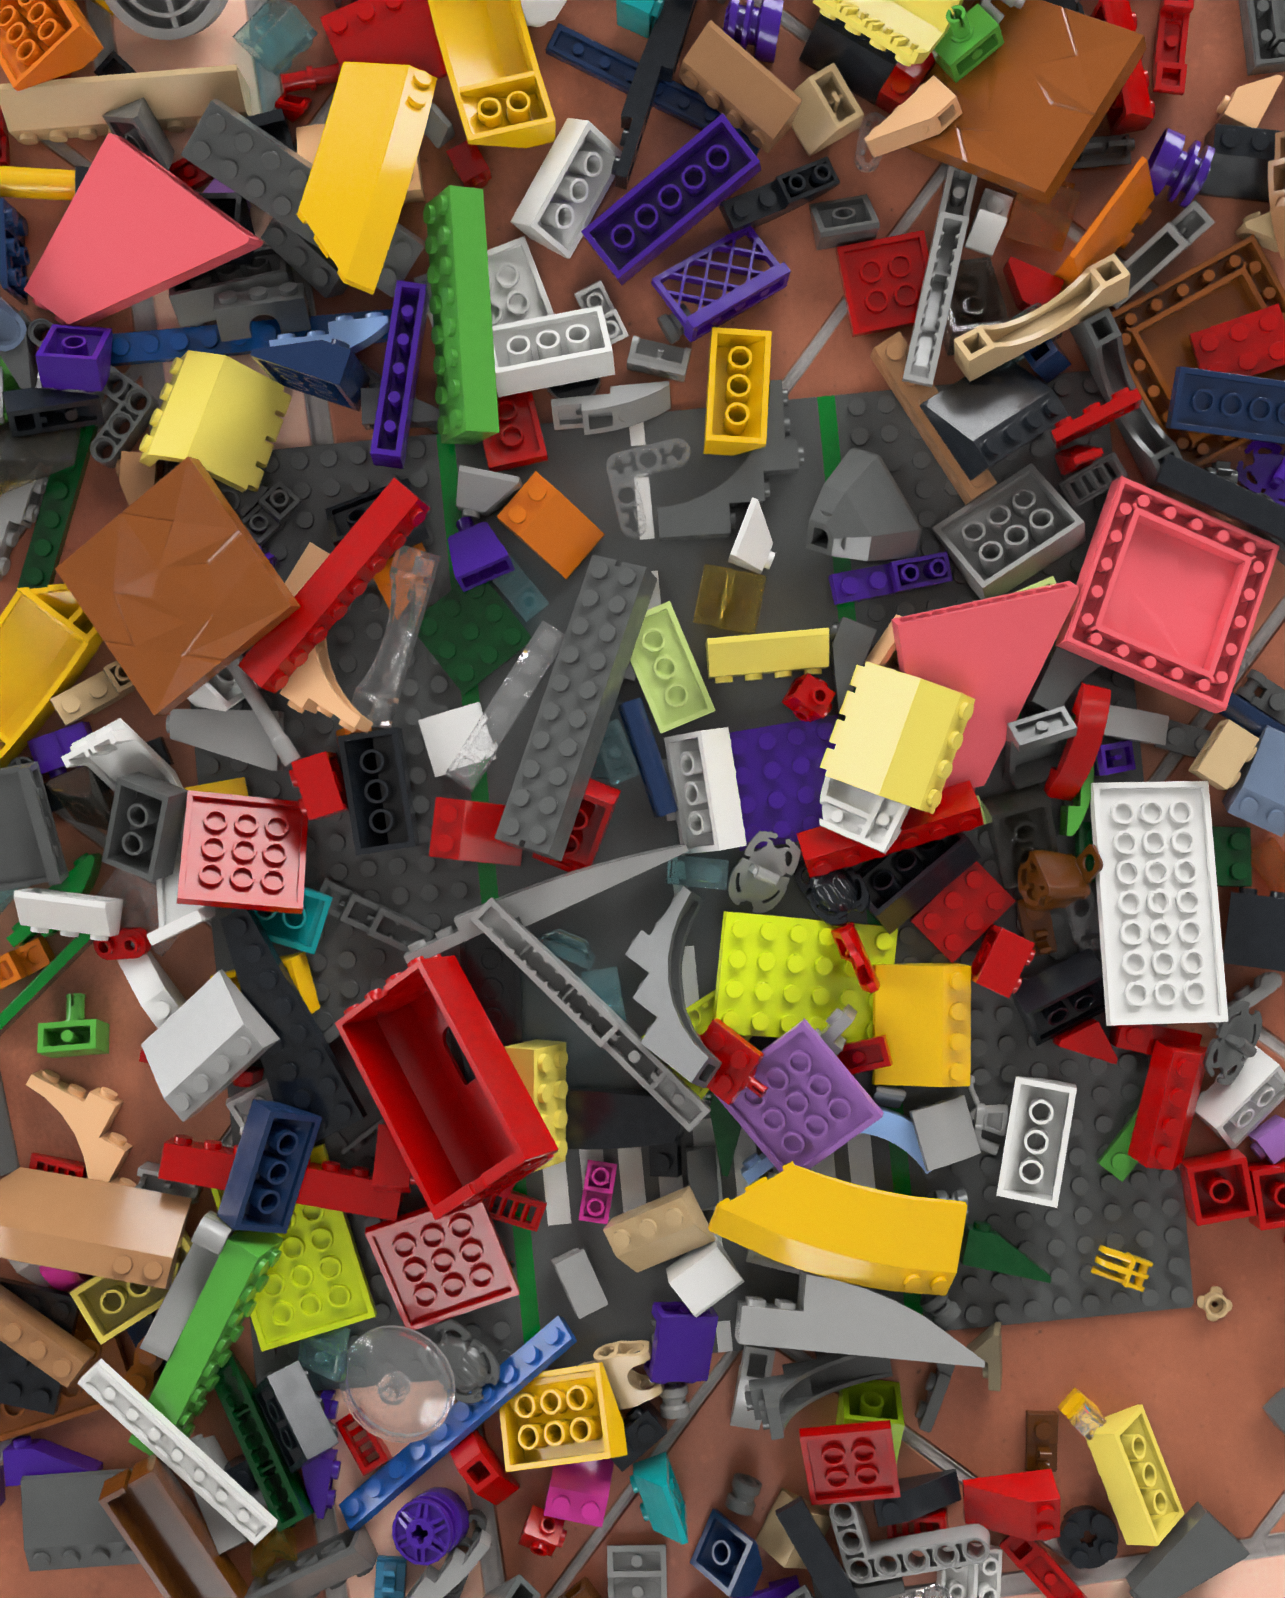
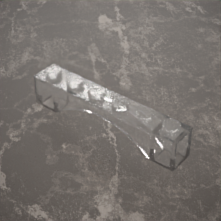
M406 545L395 551L389 572L391 604L383 641L372 666L364 679L356 687L351 702L362 715L373 722L371 727L391 728L441 559L439 555Z
M545 621L541 622L447 769V777L471 792L474 791L518 716L556 662L565 636L564 633Z

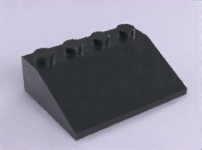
M1013 360L998 366L971 382L965 376L919 405L970 481L1051 429L1058 421L1070 415L1053 389Z

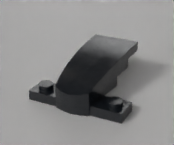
M568 1088L566 1095V1112L568 1115L566 1142L568 1149H619L649 1146L650 1176L678 1178L682 1175L681 1138L685 1128L648 1091L627 1088Z

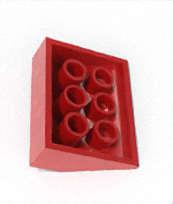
M358 0L319 17L340 67H342L343 62L410 65L436 77L437 80L448 76L428 0Z

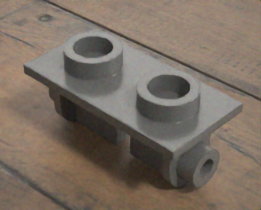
M1129 134L1091 137L1073 165L1072 170L1131 164L1130 151L1135 149L1134 138H1129Z

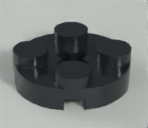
M1081 1505L1070 1509L1063 1516L1064 1520L1060 1526V1537L1057 1538V1541L1064 1556L1076 1568H1097L1116 1557L1118 1552V1532L1113 1521L1105 1512L1103 1513L1090 1505ZM1089 1530L1091 1535L1095 1534V1537L1089 1543L1080 1541L1084 1537L1085 1531Z

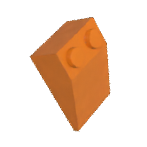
M537 471L534 472L497 515L502 525L566 580L605 536L594 523Z

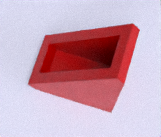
M1093 1018L1053 1038V1043L1059 1047L1117 1064L1118 1058L1099 1021Z

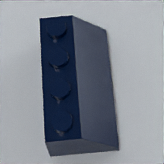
M253 1099L217 1217L233 1230L286 1234L322 1117L279 1102Z

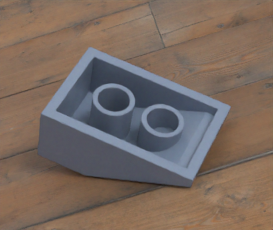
M1266 725L1259 737V741L1255 745L1257 747L1256 754L1249 762L1243 764L1239 771L1241 773L1240 779L1232 788H1229L1222 802L1228 813L1282 837L1285 833V733Z

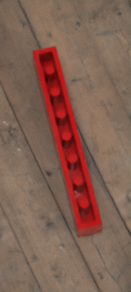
M393 478L295 595L294 598L301 607L256 642L238 666L255 683L269 692L276 694L278 690L284 688L293 672L307 661L308 654L318 643H321L326 638L329 629L346 614L348 607L355 598L364 593L370 580L385 568L387 560L405 544L407 536L425 520L426 514L431 508L400 481Z
M176 1134L175 1137H171L164 1142L158 1179L225 1190L238 1145L230 1148L222 1146L223 1143L221 1141L204 1140L203 1143L193 1141L192 1136ZM311 1158L309 1159L297 1197V1204L396 1221L397 1217L400 1216L404 1193L374 1191L372 1187L373 1173H370L369 1168L353 1166L352 1169L340 1167L341 1164L338 1162L323 1161L322 1164L311 1162Z

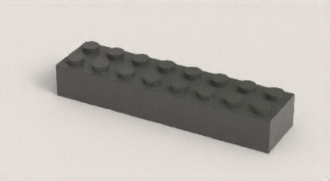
M211 100L184 147L181 156L318 247L313 239L315 234L309 225L303 224L296 215L313 164L220 100ZM397 223L376 286L392 298L395 295L397 280L404 281L425 247L424 240L399 223Z

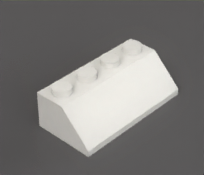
M567 118L510 222L530 239L570 259L583 236L581 231L591 222L615 178V175L611 174L613 162L616 156L621 157L622 151L590 121Z
M602 305L492 326L498 397L615 375L613 350Z
M729 728L701 730L665 737L664 743L671 788L679 811L675 812L680 844L684 843L689 850L684 854L720 851L747 846Z
M1016 1076L996 1196L1057 1208L1077 1091L1076 1084L1046 1078Z

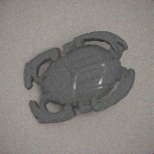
M1238 1001L1229 1007V1022H1219V1027L1216 1031L1218 1038H1213L1210 1041L1205 1053L1203 1064L1206 1072L1212 1077L1215 1074L1213 1068L1219 1067L1223 1078L1218 1077L1217 1082L1222 1085H1231L1239 1075L1245 1063L1241 1060L1242 1057L1244 1059L1251 1058L1257 1053L1255 1046L1262 1030V1016L1257 1010L1254 1011V1014H1249L1250 1003L1247 1001ZM1234 1066L1232 1071L1229 1074H1227L1228 1070H1230Z
M450 1318L444 1320L438 1326H435V1331L437 1332L444 1328L441 1333V1342L427 1346L430 1338L425 1337V1340L422 1341L419 1347L418 1355L431 1374L436 1375L439 1370L443 1372L438 1377V1380L444 1385L443 1388L455 1399L463 1403L479 1402L484 1398L482 1387L485 1383H492L493 1385L498 1383L500 1378L499 1363L487 1346L481 1344L475 1338L471 1344L467 1341L472 1335L464 1326ZM448 1330H455L461 1334V1337L449 1336L446 1332ZM430 1349L434 1351L436 1364H433L429 1359ZM483 1352L489 1359L491 1365V1372H488L487 1361L485 1359V1356L483 1355ZM452 1386L460 1390H471V1393L465 1394L454 1390Z

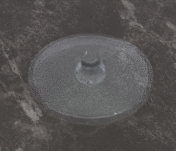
M396 1325L380 1326L371 1329L352 1344L342 1360L339 1384L344 1403L353 1418L365 1430L381 1439L395 1443H412L423 1440L436 1432L451 1412L455 1400V1380L451 1366L443 1352L434 1342L413 1329Z

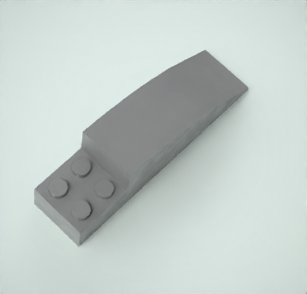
M800 1270L797 1306L796 1303H793V1300L775 1298L774 1304L766 1303L763 1297L748 1295L745 1296V1301H737L735 1338L739 1344L985 1368L984 1360L928 1318L894 1299L867 1287Z

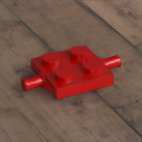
M713 1019L705 1033L702 1035L698 1034L706 1048L722 1062V1065L706 1088L728 1105L733 1104L740 1092L745 1088H749L759 1098H762L768 1087L754 1077L757 1066L765 1054L720 1019Z

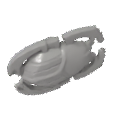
M759 831L745 848L744 855L750 856L749 860L742 857L738 865H735L729 877L728 892L731 900L736 905L746 900L752 902V911L754 913H764L773 909L787 890L790 878L784 875L787 873L792 876L798 866L801 849L798 848L795 842L786 839V844L790 847L776 848L769 838L776 839L778 837L777 833ZM762 841L768 842L761 849L754 851L758 843ZM787 851L792 855L789 866L786 865L785 853ZM737 873H740V874H739V887H740V890H741L740 892H738L737 889H736V876H737ZM779 890V892L774 898L767 902H762L763 900L772 897Z

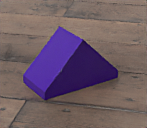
M1127 740L1102 744L1094 762V776L1136 769L1132 741Z

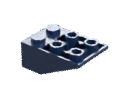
M0 198V284L5 291L23 305H28L29 294L24 291L29 281L26 266L30 264V255L27 247H25V236H28L29 231L26 218L4 198Z

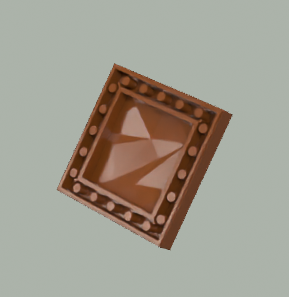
M975 0L970 9L977 3L979 4L981 0ZM991 0L990 2L1005 15L999 23L1004 44L957 83L935 63L923 83H926L934 75L957 96L962 114L939 135L905 146V148L1049 205L1147 49L1145 37L1143 34L1043 0H1026L1021 9L1015 6L1011 8L1001 0Z
M1254 234L1111 313L1122 334L1127 365L1145 406L1161 429L1175 442L1183 460L1200 468L1248 442L1249 439L1166 428L1176 367L1182 366L1198 369L1188 337L1189 334L1278 303L1285 321V290ZM1285 366L1253 377L1285 381Z
M189 456L55 568L154 716L167 715L301 607L200 460Z

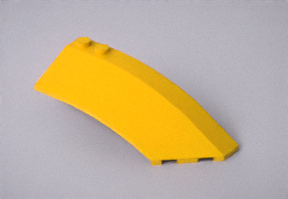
M428 0L444 65L468 144L530 148L554 142L556 120L539 70L520 0Z
M343 62L316 156L296 215L303 224L309 225L315 234L313 239L325 257H331L338 267L337 274L343 283L373 295L415 167L437 78L410 65Z
M65 583L34 589L29 587L16 588L17 592L0 616V768L8 767L11 760L15 759L27 746V741L32 740L55 711L50 699L72 688L103 641Z
M793 1161L784 1165L782 1167L783 1171L774 1177L767 1179L765 1176L745 1187L746 1192L731 1201L729 1198H726L717 1203L708 1225L710 1232L774 1261L812 1274L887 1291L946 1296L957 1274L968 1205L963 1201L909 1196L856 1185L794 1165Z

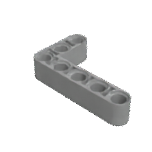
M210 1210L201 1219L191 1239L193 1244L140 1346V1349L168 1361L227 1239L235 1231L217 1217V1213Z
M860 1501L841 1503L850 1507L849 1510L841 1509L838 1506L840 1503H832L830 1506V1519L845 1572L848 1578L857 1584L980 1564L989 1556L990 1533L987 1528L980 1524H969L871 1542ZM853 1532L858 1538H851L846 1533ZM977 1540L983 1545L976 1547L970 1541ZM949 1546L953 1549V1551L946 1552L942 1550L940 1547ZM912 1551H920L924 1556L917 1557L912 1554ZM891 1556L895 1559V1561L889 1562L886 1561L883 1557ZM855 1561H862L867 1566L860 1567L855 1563Z

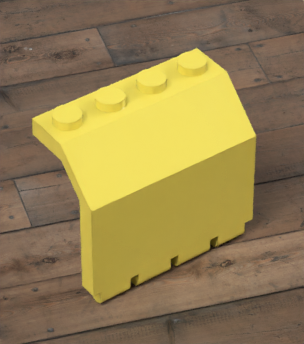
M813 0L812 3L821 8L819 12L823 16L831 20L840 19L846 23L844 26L846 30L858 36L861 33L871 38L869 43L882 51H885L887 48L896 54L895 60L910 67L911 64H921L926 60L950 28L946 19L947 11L950 10L954 16L952 7L962 5L964 0Z
M188 350L181 358L176 357L170 367L169 373L173 374L170 383L166 382L161 390L159 398L163 402L160 409L156 408L150 418L149 424L153 427L150 435L146 434L140 444L139 450L143 453L139 462L151 467L159 459L181 463L189 456L199 459L212 478L242 493L247 489L257 492L265 473L260 468L267 467L274 445L270 442H276L283 424V419L280 417H285L292 397L283 392L285 386L226 355Z
M867 661L864 667L856 665L849 684L857 687L854 693L847 690L839 712L846 716L845 721L836 720L829 742L836 744L834 750L826 748L820 768L827 770L825 774L827 777L934 814L936 807L941 802L942 790L946 779L952 772L955 754L962 745L966 724L973 715V705L976 699L922 678Z

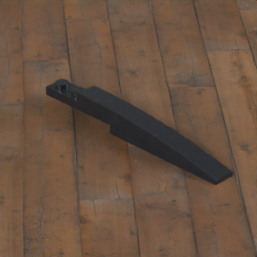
M665 0L662 11L655 22L621 114V128H624L620 146L624 148L621 157H615L611 174L615 175V187L627 190L660 80L671 83L673 81L698 0Z

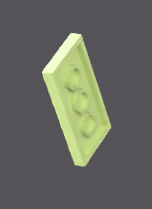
M668 601L647 610L630 662L660 734L716 710L671 602Z

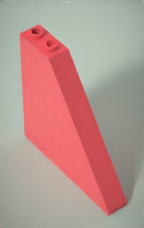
M108 133L24 291L33 297L32 302L35 305L53 312L56 315L54 317L55 320L60 324L88 326L256 250L262 246L263 241L127 139Z
M1066 581L891 619L900 672L922 678L976 699L973 705V715L968 720L963 732L962 745L957 750L952 763V772L946 779L943 788L970 780L974 791L976 787L985 785L1006 742L1007 723L1017 720L1079 593V588L1076 584Z

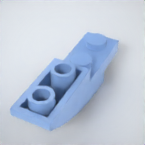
M381 312L367 313L365 318L354 319L351 315L336 317V321L328 322L329 334H325V331L321 330L307 332V336L296 337L295 334L290 333L280 334L277 336L278 339L269 340L270 347L315 340H324L331 343L332 339H337L349 344V349L357 353L383 337L389 331L391 320L388 316H383Z

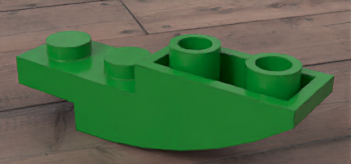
M85 853L73 862L75 867L68 872L69 876L61 884L52 885L48 889L89 895L99 875L103 856L100 853L90 855ZM20 922L12 927L14 932L6 939L13 947L25 945L38 933L31 932V926L20 925ZM49 929V933H41L44 938L51 937L60 930Z

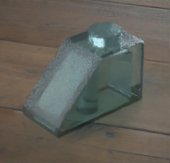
M680 855L668 861L666 883L727 890L729 860L725 858Z

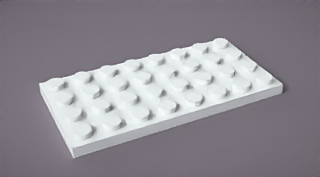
M1209 782L1091 783L1090 809L1093 844L1096 846L1103 861V868L1096 875L1106 1026L1229 1022Z

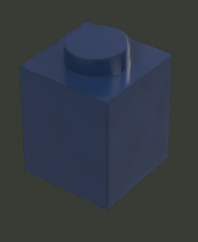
M1053 338L1023 353L1032 369L1046 383H1049L1071 365V362Z

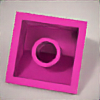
M609 1458L553 1466L544 1516L602 1528L614 1462Z

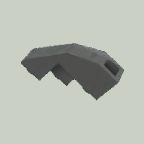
M851 448L821 489L809 519L805 548L833 557L865 561L917 557L922 526L880 455L857 448Z

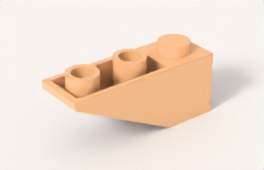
M933 75L864 138L871 155L875 158L939 135L962 114L957 96Z

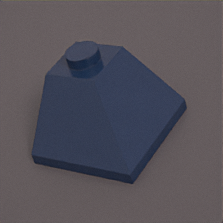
M712 1509L690 1564L727 1596H752L763 1571L758 1544L720 1511Z

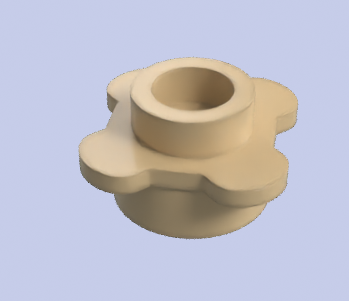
M1212 1286L1210 1292L1204 1296L1200 1295L1196 1301L1197 1305L1206 1312L1207 1319L1213 1322L1224 1317L1232 1309V1302L1224 1297L1222 1294L1223 1290L1219 1286ZM1213 1301L1217 1302L1216 1306H1212Z

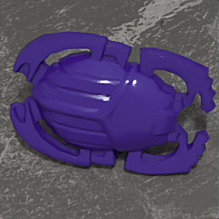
M1252 441L1244 452L1249 454L1253 450L1254 462L1252 465L1246 466L1245 469H1243V461L1238 462L1236 467L1238 482L1254 493H1261V490L1265 489L1264 494H1267L1274 502L1285 507V502L1279 501V499L1285 500V451L1283 455L1279 454L1283 448L1276 443ZM1260 448H1266L1271 450L1272 453L1259 454L1258 450ZM1247 471L1251 473V476L1254 478L1256 484L1248 480Z

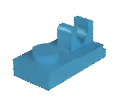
M378 1555L374 1598H405L407 1560L404 1557Z

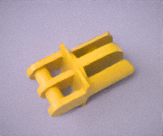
M1099 1245L1098 1250L1100 1252L1120 1259L1121 1262L1102 1255H1096L1094 1261L1101 1266L1117 1271L1118 1274L1097 1266H1092L1091 1273L1119 1282L1126 1288L1129 1287L1144 1292L1145 1287L1142 1285L1144 1279L1149 1278L1147 1271L1149 1267L1153 1266V1262L1132 1255L1129 1252L1123 1253ZM1136 1262L1140 1263L1138 1270L1134 1269ZM1131 1275L1136 1276L1134 1282L1130 1281Z

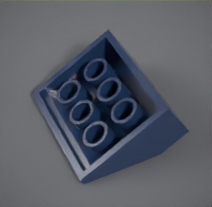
M332 339L331 343L324 340H315L252 349L250 354L266 374L279 384L359 411L361 407V388H367L370 377L359 362L360 360L349 349L350 345L337 339Z

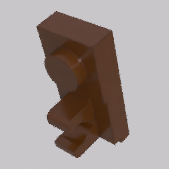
M1024 898L1016 899L1015 904L1022 937L1035 943L1033 950H1035L1034 957L1057 952L1050 910L1032 911L1026 908Z
M1026 1410L1025 1469L1026 1471L1052 1469V1472H1056L1058 1414L1056 1411Z

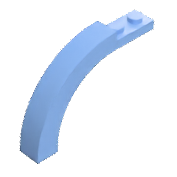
M879 1106L884 1112L883 1117L861 1133L883 1138L899 1146L917 1161L926 1174L931 1172L925 1169L912 1120L899 1112ZM754 1153L743 1161L742 1164L744 1166L740 1170L744 1179L750 1184L773 1168L774 1165L764 1153L760 1155Z

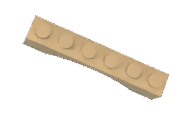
M1113 253L1087 267L1064 291L1036 310L1005 323L980 325L955 338L954 361L969 382L1127 298L1131 274Z

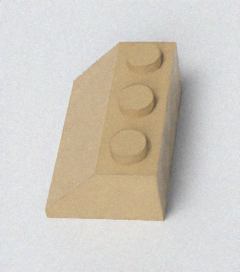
M690 1185L613 1217L603 1229L615 1256L635 1272H640L716 1240L713 1232H710L708 1229L709 1224Z

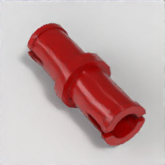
M339 63L312 68L311 65L306 66V70L280 74L284 93L288 94L289 92L311 88V91H315L318 86L337 83L340 67Z

